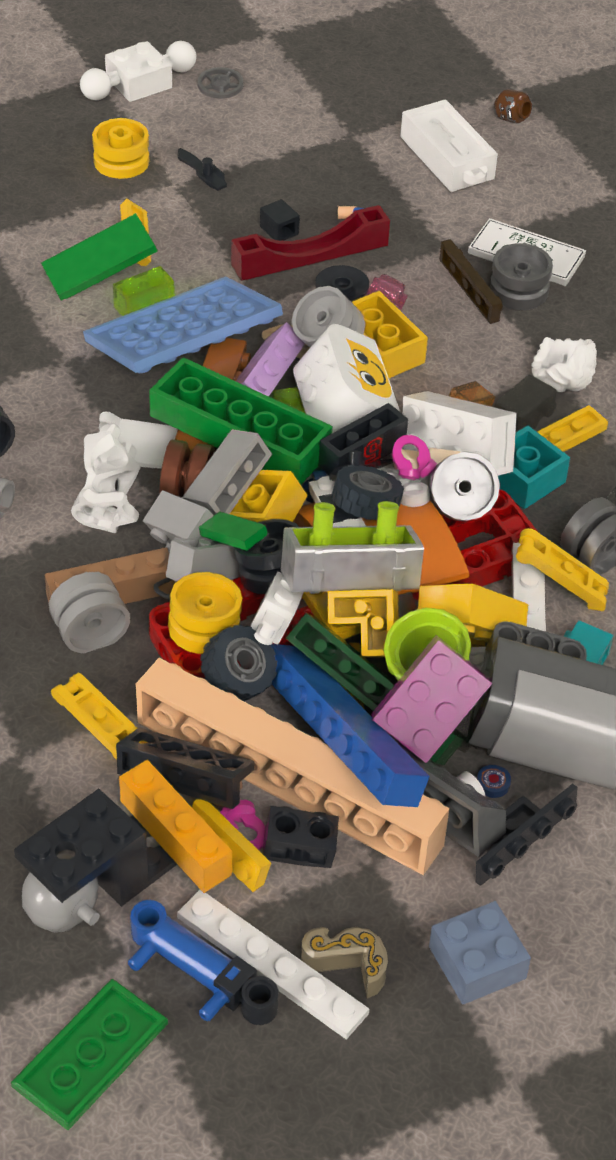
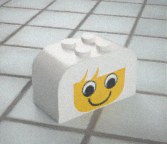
M339 324L330 325L293 368L306 414L333 426L332 433L387 403H390L400 412L376 341Z

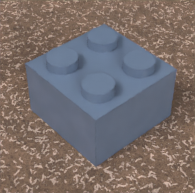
M496 901L435 924L431 929L429 948L462 1005L527 978L531 957Z

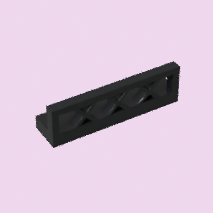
M140 727L116 744L117 774L122 775L148 760L178 793L230 809L235 808L240 803V781L254 771L253 760ZM226 768H236V770L232 771Z

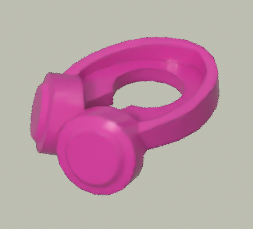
M403 435L396 440L392 450V457L396 468L399 470V476L403 479L416 480L420 477L429 476L435 470L437 463L431 459L429 449L423 440L414 435ZM406 444L416 446L419 451L416 459L419 465L418 469H414L410 460H407L402 455V448Z
M240 800V803L233 809L227 807L221 809L220 813L237 830H239V827L235 821L242 822L245 827L255 830L257 837L250 842L258 850L263 848L265 825L255 815V805L251 801Z

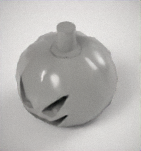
M67 853L57 855L58 858L67 860L74 857ZM30 872L22 887V907L33 924L54 933L69 931L83 920L92 926L100 917L99 913L92 909L98 898L97 891L99 885L97 877L61 903Z

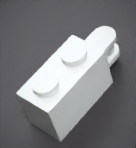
M277 572L250 626L256 630L254 634L255 639L264 645L279 644L295 615L304 593L291 592L285 576L280 572Z

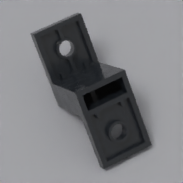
M99 788L14 849L15 858L61 903L97 877L98 885L122 907L177 865L160 845L155 848L147 847L146 838L150 837L151 834L134 816L129 817ZM64 850L75 852V856L69 860L57 857Z

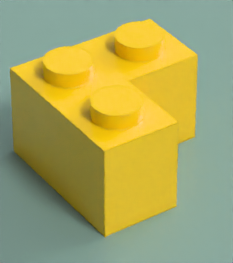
M393 589L328 591V624L334 626L361 625V656L385 657L383 649L386 635L395 621L399 619L398 591Z

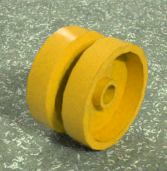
M116 118L101 122L95 127L92 134L93 159L95 168L101 174L118 179L132 178L140 175L148 168L150 162L148 151L149 134L143 124L132 119Z
M211 572L192 573L182 577L173 585L170 593L168 621L170 637L181 648L189 652L203 654L205 644L210 642L209 640L213 636L229 627L232 628L235 625H240L239 616L242 608V596L238 586L225 576Z

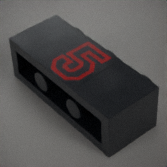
M390 403L381 406L320 440L318 466L329 475L333 472L334 467L349 464L350 450L361 451V465L384 458L392 453L396 440L403 435H407L408 418Z

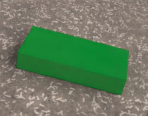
M220 511L199 526L202 537L246 551L268 535L266 525Z

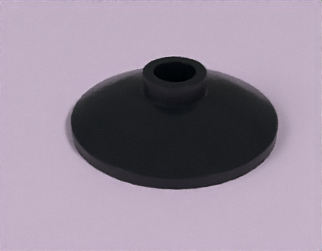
M337 265L322 270L316 277L315 287L331 286L337 288L352 302L367 294L369 279L364 272L355 267Z

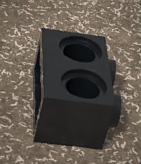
M270 806L265 825L262 854L269 861L331 868L337 849L339 816L328 815L324 812L296 810L287 806Z

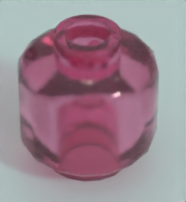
M382 274L379 278L374 277L366 294L367 296L380 291L400 310H402L408 297L404 293L405 284L387 274Z

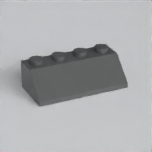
M398 743L430 776L423 795L437 799L444 806L450 808L446 836L480 857L506 834V810L498 802L486 798L470 784H465L452 776L445 768L438 767L430 761L425 763L402 743Z

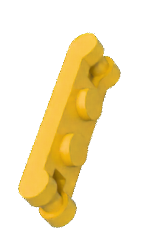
M529 528L521 531L519 538L521 545L517 548L516 559L520 563L531 564L568 591H571L587 602L588 609L605 610L607 599L604 595H607L609 589V582L537 531Z
M79 672L70 677L69 682L64 686L59 684L51 689L52 697L89 730L117 760L116 744L135 731L137 727Z

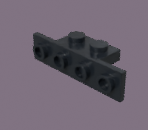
M572 783L542 809L525 796L520 797L505 809L506 834L495 842L484 856L476 861L475 882L481 886L490 878L498 877L509 862L514 858H521L531 844L539 838L544 839L548 836L553 826L562 819L570 818L577 808L578 787Z

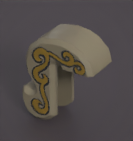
M319 927L309 930L304 935L301 961L315 971L323 972L361 967L367 998L377 995L384 986L388 965L387 951L381 938L370 929L360 927L347 928L334 938L328 937V928Z

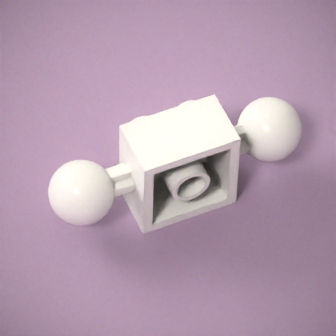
M148 41L140 42L124 49H118L115 52L105 54L106 72L98 68H92L82 75L80 89L88 99L97 101L104 99L109 94L111 87L115 86L131 102L172 88V70L180 73L189 71L196 62V52L193 46L185 41L172 43L165 55H161Z

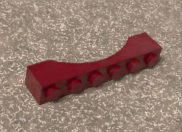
M377 205L355 210L349 217L332 229L307 239L278 241L265 238L259 234L235 238L231 240V265L240 280L243 281L388 246L390 219L381 206Z

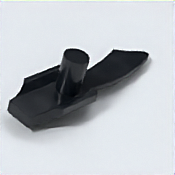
M182 148L178 149V159L195 169L196 175L208 186L217 191L227 187L225 174L213 164L211 158L206 157L201 161L190 152Z
M350 450L349 464L334 467L333 472L329 474V480L336 481L337 473L343 467L361 465V451ZM393 459L375 460L363 466L380 469L394 461Z

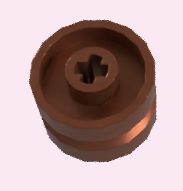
M170 440L163 459L159 494L163 490L182 498L215 453L214 446L198 443L190 453V448L186 441Z

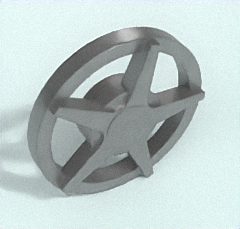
M211 68L201 73L198 77V88L204 95L212 98H230L242 90L243 78L237 71L230 68ZM230 77H235L239 84L230 83ZM205 78L209 79L211 84L203 87L202 81ZM229 88H235L229 92H224V90ZM210 89H214V90L219 91L220 93L212 92V91H209V90H210Z

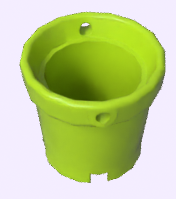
M422 608L408 612L395 621L386 635L383 650L389 672L399 681L436 635L469 661L471 641L468 629L457 616L443 609Z

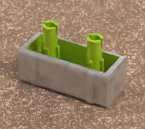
M390 501L378 503L377 526L333 527L334 505L319 502L314 505L313 527L284 528L281 572L285 576L291 592H310L315 594L328 591L387 589L401 591L419 589L424 546L411 525L396 526L399 510L397 503Z

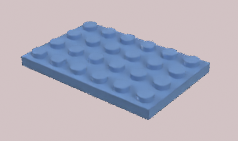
M223 277L85 330L83 334L85 342L133 372L145 373L151 370L153 366L160 363L173 362L176 360V357L185 353L198 352L205 345L223 342L226 337L249 331V328L258 324H268L273 321V318L283 315L280 303L228 277Z

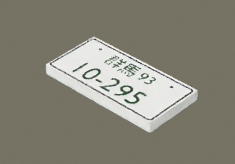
M490 218L468 248L469 254L493 262L496 252L506 245L527 243L538 246L552 258L553 269L549 281L563 286L568 284L586 254L584 249Z

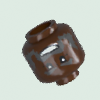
M506 89L496 98L494 108L498 118L512 123H521L530 116L532 103L525 92Z

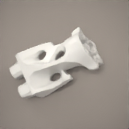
M115 424L103 425L99 433L87 434L85 436L84 464L88 475L85 486L80 491L71 509L72 516L81 524L112 533L117 532L118 526L134 523L138 520L139 512L129 504L126 494L141 468L134 460L137 449L128 442L120 443L118 441L121 431ZM117 480L118 485L117 489L115 490V482Z

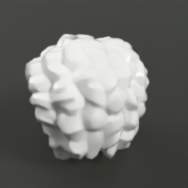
M549 337L544 338L531 365L533 367V378L538 380L540 384L548 386L554 392H565L566 389L570 391L583 390L591 383L592 376L595 374L597 364L595 343L591 339L572 341L570 338H567L565 341L561 339L554 341Z

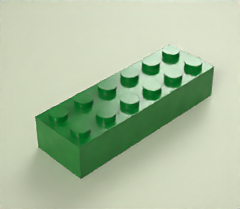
M184 357L149 390L151 417L216 448H219L232 429L258 433L272 453L262 470L292 471L300 485L318 467L320 440L332 434L333 426Z

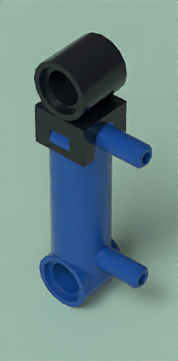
M144 900L133 907L130 916L131 935L137 945L141 947L128 960V965L132 970L139 971L155 953H158L214 992V995L199 1010V1015L203 1020L210 1021L224 1005L234 1012L240 1004L243 1017L254 1025H264L274 1020L278 1011L279 990L272 979L265 976H257V969L237 955L232 960L167 916L166 910L161 903L154 900ZM148 923L155 924L153 926H144V924ZM261 999L265 1000L266 1003L257 1004L253 1001Z

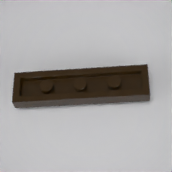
M451 239L441 241L440 262L488 323L499 322L500 314L503 310L500 297L495 295L463 255L462 250Z

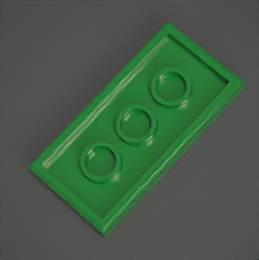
M135 213L41 262L60 300H64L158 252Z
M111 979L13 1079L11 1087L66 1130H69L168 1025V1019L117 981Z

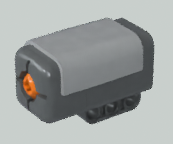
M500 622L496 625L485 648L484 661L481 667V672L490 679L492 685L471 709L467 744L488 749V756L559 776L616 789V669L586 661V649L577 640L513 622Z

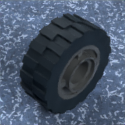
M349 465V467H343L337 473L332 500L347 513L368 520H377L378 503L390 501L397 503L400 507L404 486L401 485L402 483L396 477L383 470L363 465Z
M235 625L213 636L209 640L210 642L205 644L203 648L204 653L201 654V670L205 675V680L211 685L234 694L242 701H247L264 692L265 689L272 685V680L277 674L275 672L277 667L276 654L270 645H264L255 639L254 634L256 630L252 629V627Z

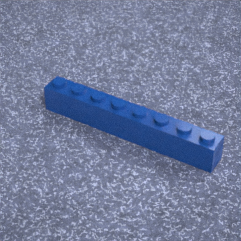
M271 644L270 646L275 651V660L277 661L275 671L277 674L272 680V685L382 805L418 807L430 776L382 727L372 720V717L333 677L297 647Z

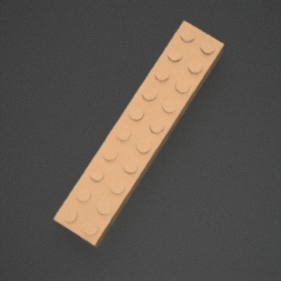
M158 658L136 683L137 719L139 724L157 733L253 760L254 771L246 776L244 780L302 811L324 812L328 815L339 816V831L412 870L424 875L444 847L450 808L444 806L439 800L423 795L418 807L382 805L321 739L305 734L296 729L292 724L278 720L267 714L263 709L251 706L238 699L234 694L211 685L207 680L184 671L174 663Z

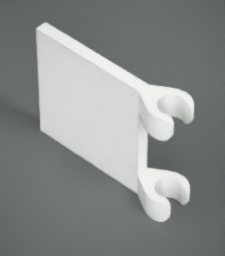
M102 412L99 418V430L103 425L115 424L121 431L118 441L120 443L128 442L137 449L134 460L140 467L162 469L167 445L170 440H175L178 429L170 425L121 419L110 412Z

